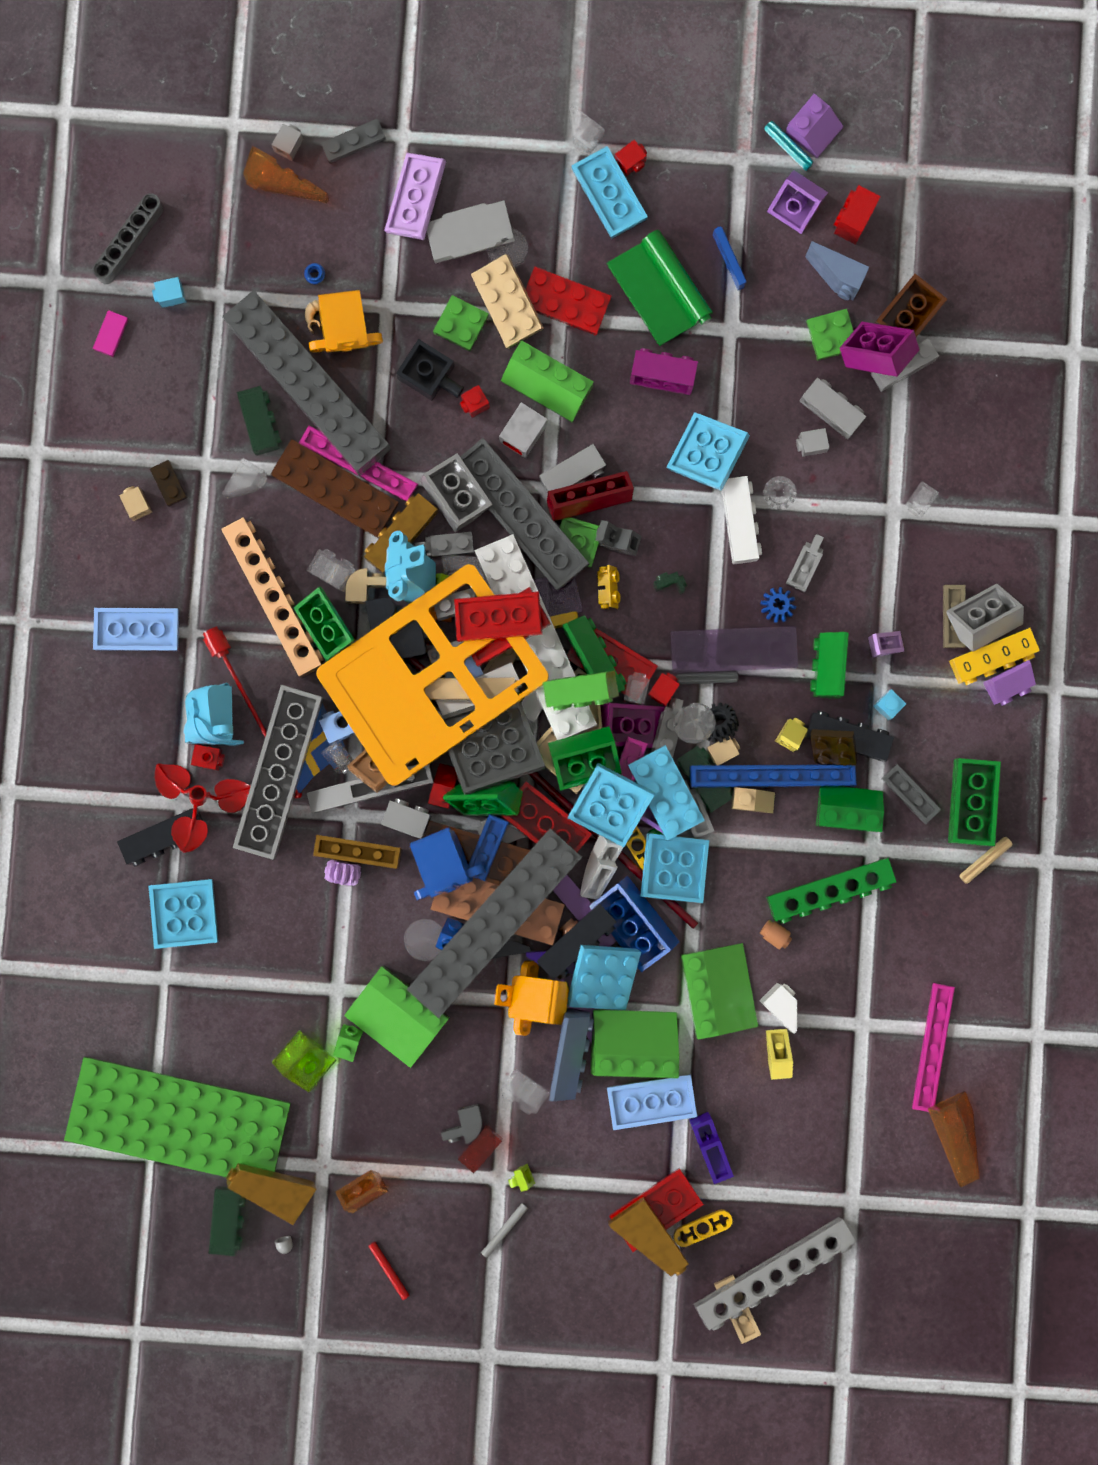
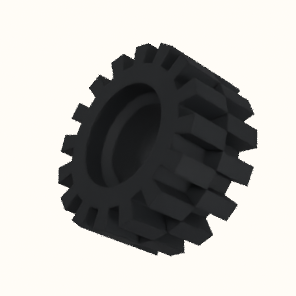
M714 703L711 704L712 708L706 707V712L702 711L700 713L701 716H699V725L704 737L708 741L712 740L714 743H716L717 739L719 743L723 742L724 738L728 741L730 740V735L734 737V731L738 732L739 721L733 707H729L726 703L724 706L722 703H718V706ZM718 720H726L721 725L712 726Z

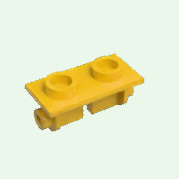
M611 565L599 567V571H597L598 586H605V590H598V605H601V609H609V607L618 609L620 593L617 583L620 576L617 567Z

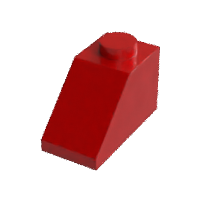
M439 764L428 804L450 809L451 805L443 800V796L456 787L458 777L454 767Z

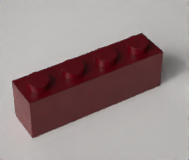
M628 471L548 491L547 507L552 520L557 521L632 501L634 487Z

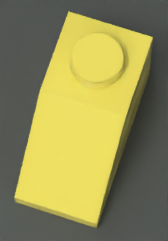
M797 718L793 720L788 719L775 742L792 752L798 750L808 730L804 727L805 723Z
M787 1029L766 1030L771 1080L792 1078L793 1059Z

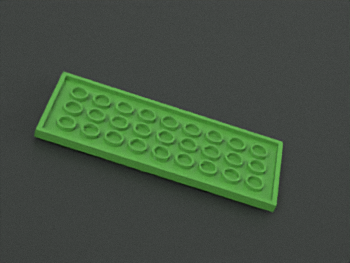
M83 1057L64 1141L223 1177L227 1176L231 1168L235 1169L238 1163L275 1172L291 1102Z

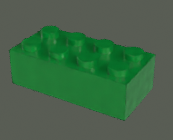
M963 758L954 759L948 843L995 846L1001 762Z

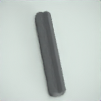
M738 672L677 673L676 678L678 679L677 683L680 685L736 683L738 681Z

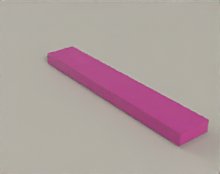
M311 426L307 427L299 442L301 445L359 476L319 430ZM378 462L360 476L405 502L414 494L418 487V483Z
M936 983L932 985L912 1109L934 1113L955 987Z

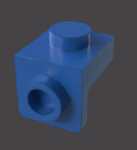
M448 917L436 943V948L442 950L464 924Z

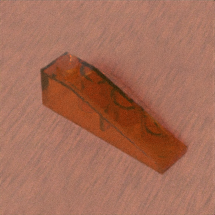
M252 146L243 172L247 185L254 189L260 188L263 191L328 203L329 197L325 191L304 178L299 180V177L290 168L282 169L276 163L277 160Z
M963 1091L928 1108L959 1187L979 1179L974 1112L966 1092Z

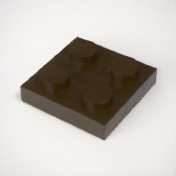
M811 730L810 736L815 763L857 765L858 758L854 731Z

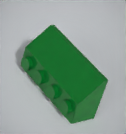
M584 615L563 624V631L586 673L594 674L615 671L618 694L625 691L624 685L627 683L621 673L617 674L614 669L617 666L612 655L607 656L604 650L606 644L602 637L597 638L594 632L597 628L592 619H587Z

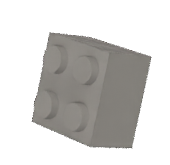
M397 798L395 802L389 801L381 825L420 839L424 838L428 822L432 818L428 814L429 810L416 806L415 809L409 808L408 802Z

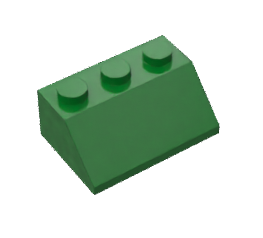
M321 586L293 607L326 661L355 642Z
M849 632L820 633L818 638H814L813 650H817L816 659L813 658L812 671H815V679H811L810 692H814L813 697L839 699L844 696Z
M610 726L548 743L560 790L586 784L598 763L618 774H622Z
M507 781L464 795L459 784L443 796V800L464 816H489V814L518 815L523 791L515 783Z
M841 786L819 787L816 826L876 833L882 832L884 817L883 791Z

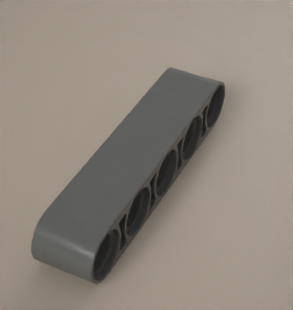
M149 193L141 199L95 263L93 272L101 283L110 284L115 280L162 215L163 205L157 195ZM150 203H157L154 209H148ZM139 219H145L143 225H136V222ZM129 235L133 236V239L130 242H124L125 237ZM114 253H121L118 259H112ZM103 269H109L107 275L100 276V272Z

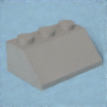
M458 453L422 475L421 484L455 533L473 522L493 505Z
M998 584L947 610V615L959 640L972 652L1023 625L1024 606Z

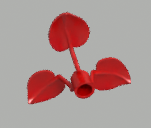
M158 763L155 768V783L162 796L168 799H175L179 796L180 792L182 794L189 793V800L194 805L192 819L185 816L180 817L172 825V838L181 852L186 853L197 849L207 837V824L202 820H196L197 808L206 802L207 797L215 801L218 800L219 807L228 813L238 812L246 804L251 786L243 781L234 779L222 780L215 785L214 791L216 796H213L200 785L184 790L190 785V774L179 765Z

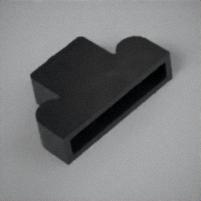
M388 598L365 601L370 631L397 613L396 604ZM416 620L410 622L390 637V642L403 660L425 656L428 653L425 640L429 638Z

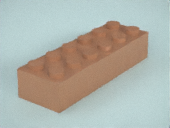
M473 878L472 882L458 887L457 890L449 893L445 892L434 897L430 910L469 920L499 885ZM544 899L514 934L553 945L565 904Z

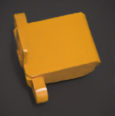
M360 290L318 295L319 314L324 339L309 342L310 352L352 351V349L367 348L368 346L383 343L382 333H366Z
M526 960L522 963L520 976L516 975L513 977L512 985L497 984L494 1002L497 1006L509 1007L508 1015L510 1018H514V1032L516 1035L527 1036L530 1033L532 1021L562 1025L567 1009L568 982L538 978V964L531 960ZM505 989L507 991V998L505 1001H502L500 994Z

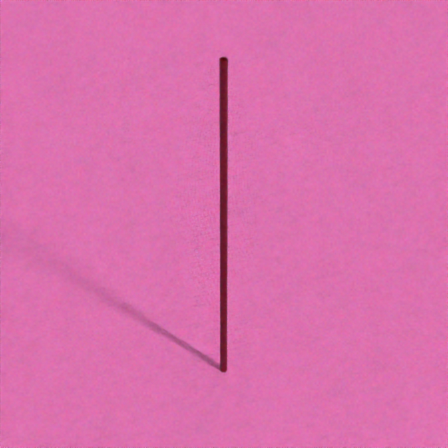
M416 658L405 659L418 672L426 668ZM538 772L528 774L570 813L573 805ZM587 829L590 833H592V835L596 839H598L599 834ZM621 851L617 859L642 881L643 870ZM661 899L692 929L698 925V922L675 900Z

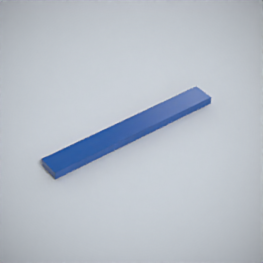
M836 764L690 766L691 788L856 786V766Z

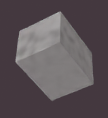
M521 402L499 435V441L526 459L547 427L548 419Z

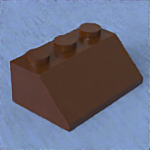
M914 274L876 320L875 324L914 330L917 338L946 302L947 298L917 274Z

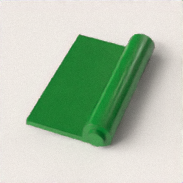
M659 229L648 234L637 246L607 262L610 271L659 346H662L699 323L704 325L712 319L710 315H712L713 311Z

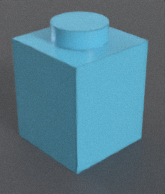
M179 277L154 282L155 289L152 290L154 301L158 302L162 308L186 302L182 282Z
M890 689L873 707L887 720H891L906 703Z

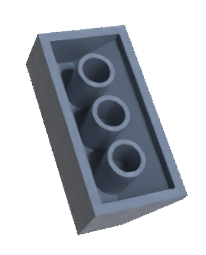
M566 1009L549 1101L575 1099L576 1093L581 1092L582 1080H579L580 1072L584 1073L586 1060L582 1058L583 1053L588 1052L590 1040L586 1039L587 1031L592 1032L594 1019H590V1012Z

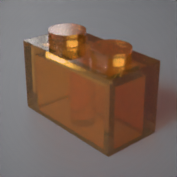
M370 1170L335 1193L344 1211L354 1213L387 1193L388 1189L380 1173Z

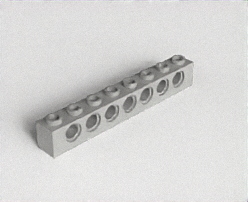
M838 1217L693 1305L708 1330H717L724 1325V1321L727 1319H735L747 1307L753 1308L759 1305L761 1299L767 1295L771 1297L777 1294L782 1286L794 1284L800 1275H808L815 1271V1266L820 1263L826 1264L832 1261L835 1254L847 1252L856 1241L844 1220ZM829 1237H834L835 1239L832 1247H826V1240ZM816 1248V1256L808 1258L807 1253L809 1249ZM792 1259H798V1266L795 1269H790L789 1267ZM774 1270L780 1271V1277L777 1280L771 1279V1273ZM761 1281V1289L753 1291L752 1286L754 1282ZM738 1292H743V1300L740 1302H735V1294ZM719 1303H725L726 1306L722 1313H716L715 1310Z

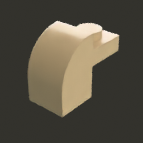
M367 568L354 572L346 584V603L365 604V601H368V588H386L385 574L373 573L372 577H369V570Z

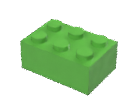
M615 671L559 678L543 682L546 708L553 707L554 711L571 708V704H574V708L592 705V701H595V705L613 702V698L619 696Z

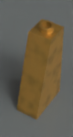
M239 1163L235 1169L231 1168L226 1176L229 1189L294 1225L317 1190L315 1183L311 1180Z
M644 1197L608 1221L611 1229L669 1276L674 1274L678 1276L687 1269V1259Z

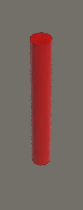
M374 1241L369 1244V1249L401 1299L404 1300L409 1297V1293L377 1243Z

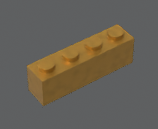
M419 493L416 496L412 495L405 503L407 507L402 513L398 511L391 521L393 523L390 527H384L378 535V541L375 544L371 543L364 551L366 553L365 559L382 574H385L387 548L389 547L391 534L395 531H401L407 536L408 542L412 544L438 514V509Z
M316 835L313 856L399 869L402 848Z

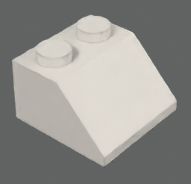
M776 983L759 1001L794 1034L797 1031V1000L793 997L796 993L787 984L781 985Z

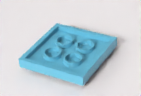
M694 412L667 468L670 471L722 491L750 435L748 432Z
M598 763L570 811L568 819L625 847L655 792Z
M647 834L640 897L703 903L709 840L676 836L666 840L664 835Z
M213 879L149 886L154 949L219 942Z
M581 945L568 994L567 1005L578 1008L626 1010L641 952L634 948Z

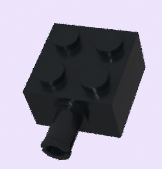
M420 339L417 340L396 372L399 381L433 401L441 389L446 390L456 398L461 395L464 389L463 386L449 378L450 373L455 367L454 361Z

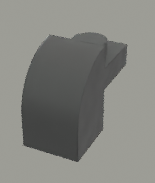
M601 520L596 532L598 545L611 551L636 556L642 536L633 530L618 528L609 521Z
M479 1103L458 1108L457 1111L461 1125L442 1130L443 1141L448 1140L449 1143L460 1141V1137L464 1136L465 1143L468 1144L476 1139L482 1127V1114Z

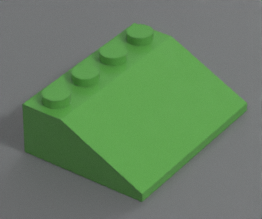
M743 943L681 954L697 1039L758 1027Z
M383 965L344 1016L411 1068L450 1017L443 1013L437 1018L406 990L409 987L407 983Z
M593 1009L594 1021L590 1068L592 1075L679 1078L677 1012Z

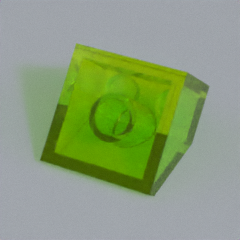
M299 1030L272 1061V1064L285 1078L310 1092L337 1060L315 1040Z

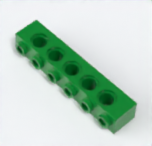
M884 858L767 896L766 899L773 920L779 921L782 924L791 921V916L797 914L800 917L812 914V909L819 908L822 911L831 908V903L837 901L840 904L852 901V896L859 895L862 898L871 895V890L877 888L880 891L892 888L891 884L896 883V879L889 858ZM871 872L877 878L876 882L872 885L867 882V875ZM850 879L855 880L857 884L856 889L853 891L848 890L846 886ZM831 885L837 890L836 895L832 898L826 893L827 888ZM810 892H814L817 896L814 904L807 902L806 897ZM791 898L797 902V907L792 911L786 906L787 901Z

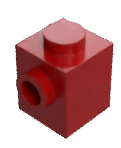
M634 139L616 152L614 158L621 171L627 177L632 172H639L645 167L647 151L641 143L638 144Z
M479 385L461 394L462 402H460V405L465 414L469 413L471 418L490 408L489 401Z
M662 673L647 696L665 707L680 685L677 683L678 679L670 673L666 675Z
M195 744L191 765L219 771V766L222 767L224 764L225 754H222L223 750Z

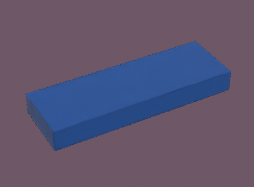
M723 227L715 228L713 237L737 290L743 289L747 281Z
M491 814L487 818L468 865L470 869L483 864L486 873L476 877L483 881H486L509 824L508 821Z

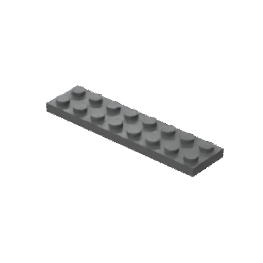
M484 438L460 457L493 504L489 511L510 535H514L517 544L557 591L590 565Z

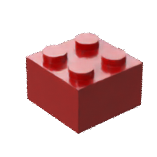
M858 185L856 191L851 190L833 225L837 227L834 234L856 245L881 196Z

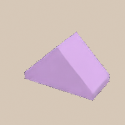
M900 631L876 633L868 637L872 658L904 652Z

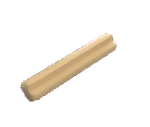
M1003 837L997 842L995 846L990 848L960 874L961 880L964 883L972 881L1013 845L1010 839Z

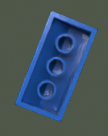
M627 875L589 905V907L593 909L600 903L616 921L614 924L616 929L611 935L622 948H634L641 952L637 968L643 972L670 952L680 941L646 898L640 897L641 892Z

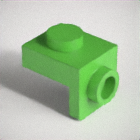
M344 1024L338 1035L333 1056L353 1062L363 1030Z

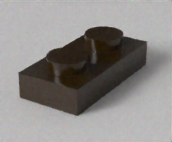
M169 460L150 468L168 507L187 498Z

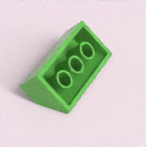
M522 340L512 355L501 379V382L570 422L574 421L591 392L594 383L592 380Z

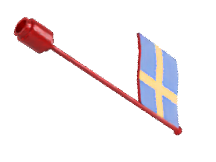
M218 626L203 633V640L212 657L217 656L218 659L223 658L264 737H266L267 731L226 657L231 646L223 631L219 630ZM323 704L320 708L295 792L296 796L294 797L297 799L302 797L300 792L311 779L334 761L345 747L343 741L333 745L329 744L319 720L323 719L322 715L327 713Z

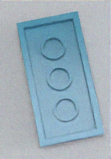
M608 146L571 165V169L611 239L647 220L648 216Z
M666 745L628 764L636 783L655 792L648 806L666 840L705 821Z

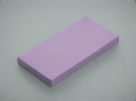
M406 153L384 230L386 233L421 240L425 239L446 165L444 159Z

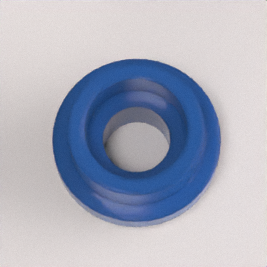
M313 263L306 267L304 276L310 284H319L325 278V271L321 265ZM316 271L319 275L314 278L311 274Z

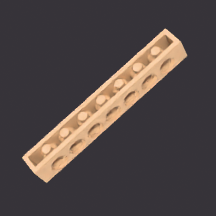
M243 517L222 528L223 534L298 676L303 678L316 671L322 665L321 661L324 658L319 649L314 650L311 644L314 640L308 631H304L302 621L297 613L295 614L292 608L295 603L290 594L285 595L282 589L285 585L281 577L275 576L273 572L275 566L271 558L266 559L263 553L266 549L261 539L256 540L253 534L256 530L252 522H247ZM244 537L250 538V544L246 547L240 546V541ZM259 556L260 562L257 565H251V557ZM262 574H269V581L265 584L260 583V576ZM272 592L279 593V599L276 602H270L269 600ZM287 610L289 611L288 619L280 620L279 613ZM293 628L298 629V637L290 639L288 636L289 631ZM301 647L308 648L309 653L306 657H299L298 650Z

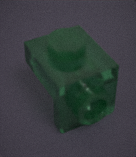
M667 572L657 576V581L653 583L656 592L676 584L679 593L683 594L686 591L684 587L687 586L683 575L679 576L678 572L670 575Z

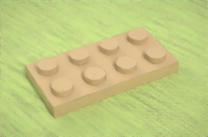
M505 254L471 274L506 348H511L520 343L521 340L523 341L544 329L509 255Z

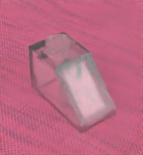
M571 105L569 108V118L574 147L579 152L590 155L603 139L605 129Z
M242 458L222 495L227 499H232L257 492L259 487L262 488L265 485L267 473L264 469Z
M336 740L321 752L338 774L341 772L346 774L350 771L347 766L354 759L339 740Z

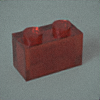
M486 1124L476 1139L459 1155L458 1160L474 1174L498 1147L503 1138Z

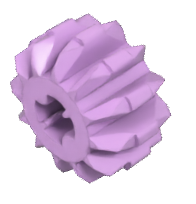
M332 859L327 862L325 867V879L335 884L354 886L358 884L360 879L361 867L350 861Z

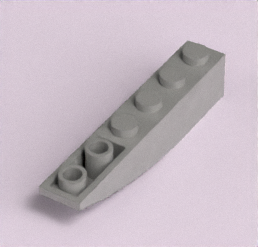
M428 764L397 786L387 783L378 793L373 791L363 781L357 779L308 792L307 796L311 813H316L433 784L434 780L430 764ZM417 765L409 766L408 769L411 770Z

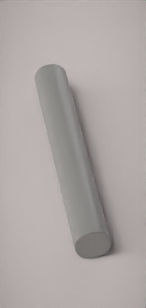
M520 1204L483 1249L482 1255L486 1258L490 1256L527 1211L528 1207L526 1205Z

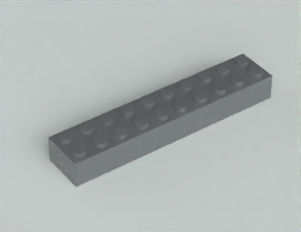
M254 290L222 316L229 328L359 477L391 450L387 441Z
M549 829L406 990L439 1018L582 857L554 831Z

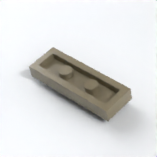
M965 585L943 586V648L966 647L959 640L947 615V610L965 601Z

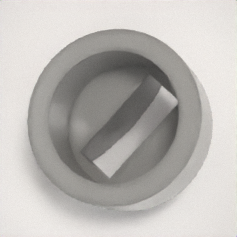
M283 1236L275 1240L278 1252L287 1254L291 1251L293 1246L291 1236Z

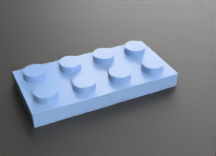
M94 608L93 650L178 651V608Z
M690 1074L680 1075L679 1078H661L607 1087L613 1130L697 1117Z

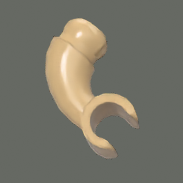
M318 300L309 303L305 309V320L312 334L314 333L311 326L314 324L318 325L321 330L320 323L314 320V315L319 311Z

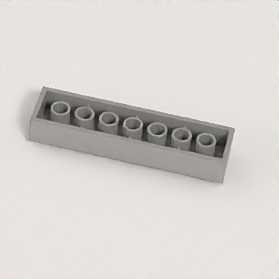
M285 685L280 686L233 848L272 860L276 858L324 697Z

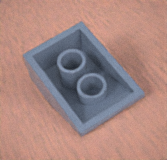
M812 241L805 256L806 259L840 298L854 300L869 266Z

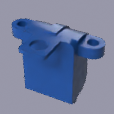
M450 827L410 843V848L425 884L424 888L414 892L416 900L429 896L433 898L445 892H452L457 890L458 887L472 882L473 878L486 873L483 864L469 869L458 836Z

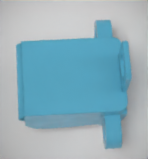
M395 531L391 534L389 547L387 548L385 576L386 590L388 589L389 596L396 601L404 600L410 604L436 586V562L425 555V546L423 544L413 546L408 542L407 536L401 531Z
M228 683L210 685L191 690L186 695L187 722L184 726L185 743L202 746H236L244 744L242 740H232V686H229Z

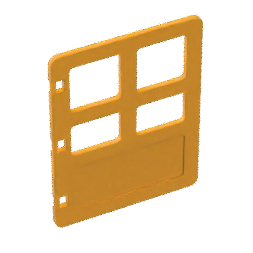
M473 565L463 566L317 669L316 675L385 780L392 786H397L410 778L417 771L485 726L528 694L534 692L543 685V682L549 679L547 670L523 636L506 638L528 669V673L497 696L489 699L466 667L465 660L495 639L465 641L459 646L453 647L430 614V609L465 584L471 586L477 597L494 595ZM414 620L419 623L440 654V658L417 675L411 673L390 642V637ZM447 672L453 673L475 705V710L452 727L447 726L425 693L427 686ZM525 682L528 689L518 695L514 689ZM471 720L474 726L463 732L460 727ZM416 758L420 764L409 770L406 764Z

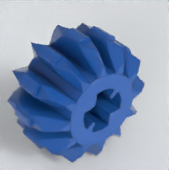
M782 587L778 588L777 594L775 589L771 588V595L765 593L763 597L766 600L760 602V605L767 606L761 610V613L769 612L766 619L769 620L774 616V623L778 622L779 617L782 622H785L786 616H793L790 610L796 609L795 605L790 604L795 601V597L788 599L787 596L790 594V591L787 590L785 594H782ZM776 600L778 603L782 602L783 605L780 608L782 610H779L778 607L774 608L773 605L776 603Z

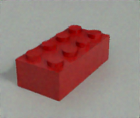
M526 781L520 788L523 794L518 815L501 816L536 844L551 829L578 853L592 833L580 824L568 819L567 813Z

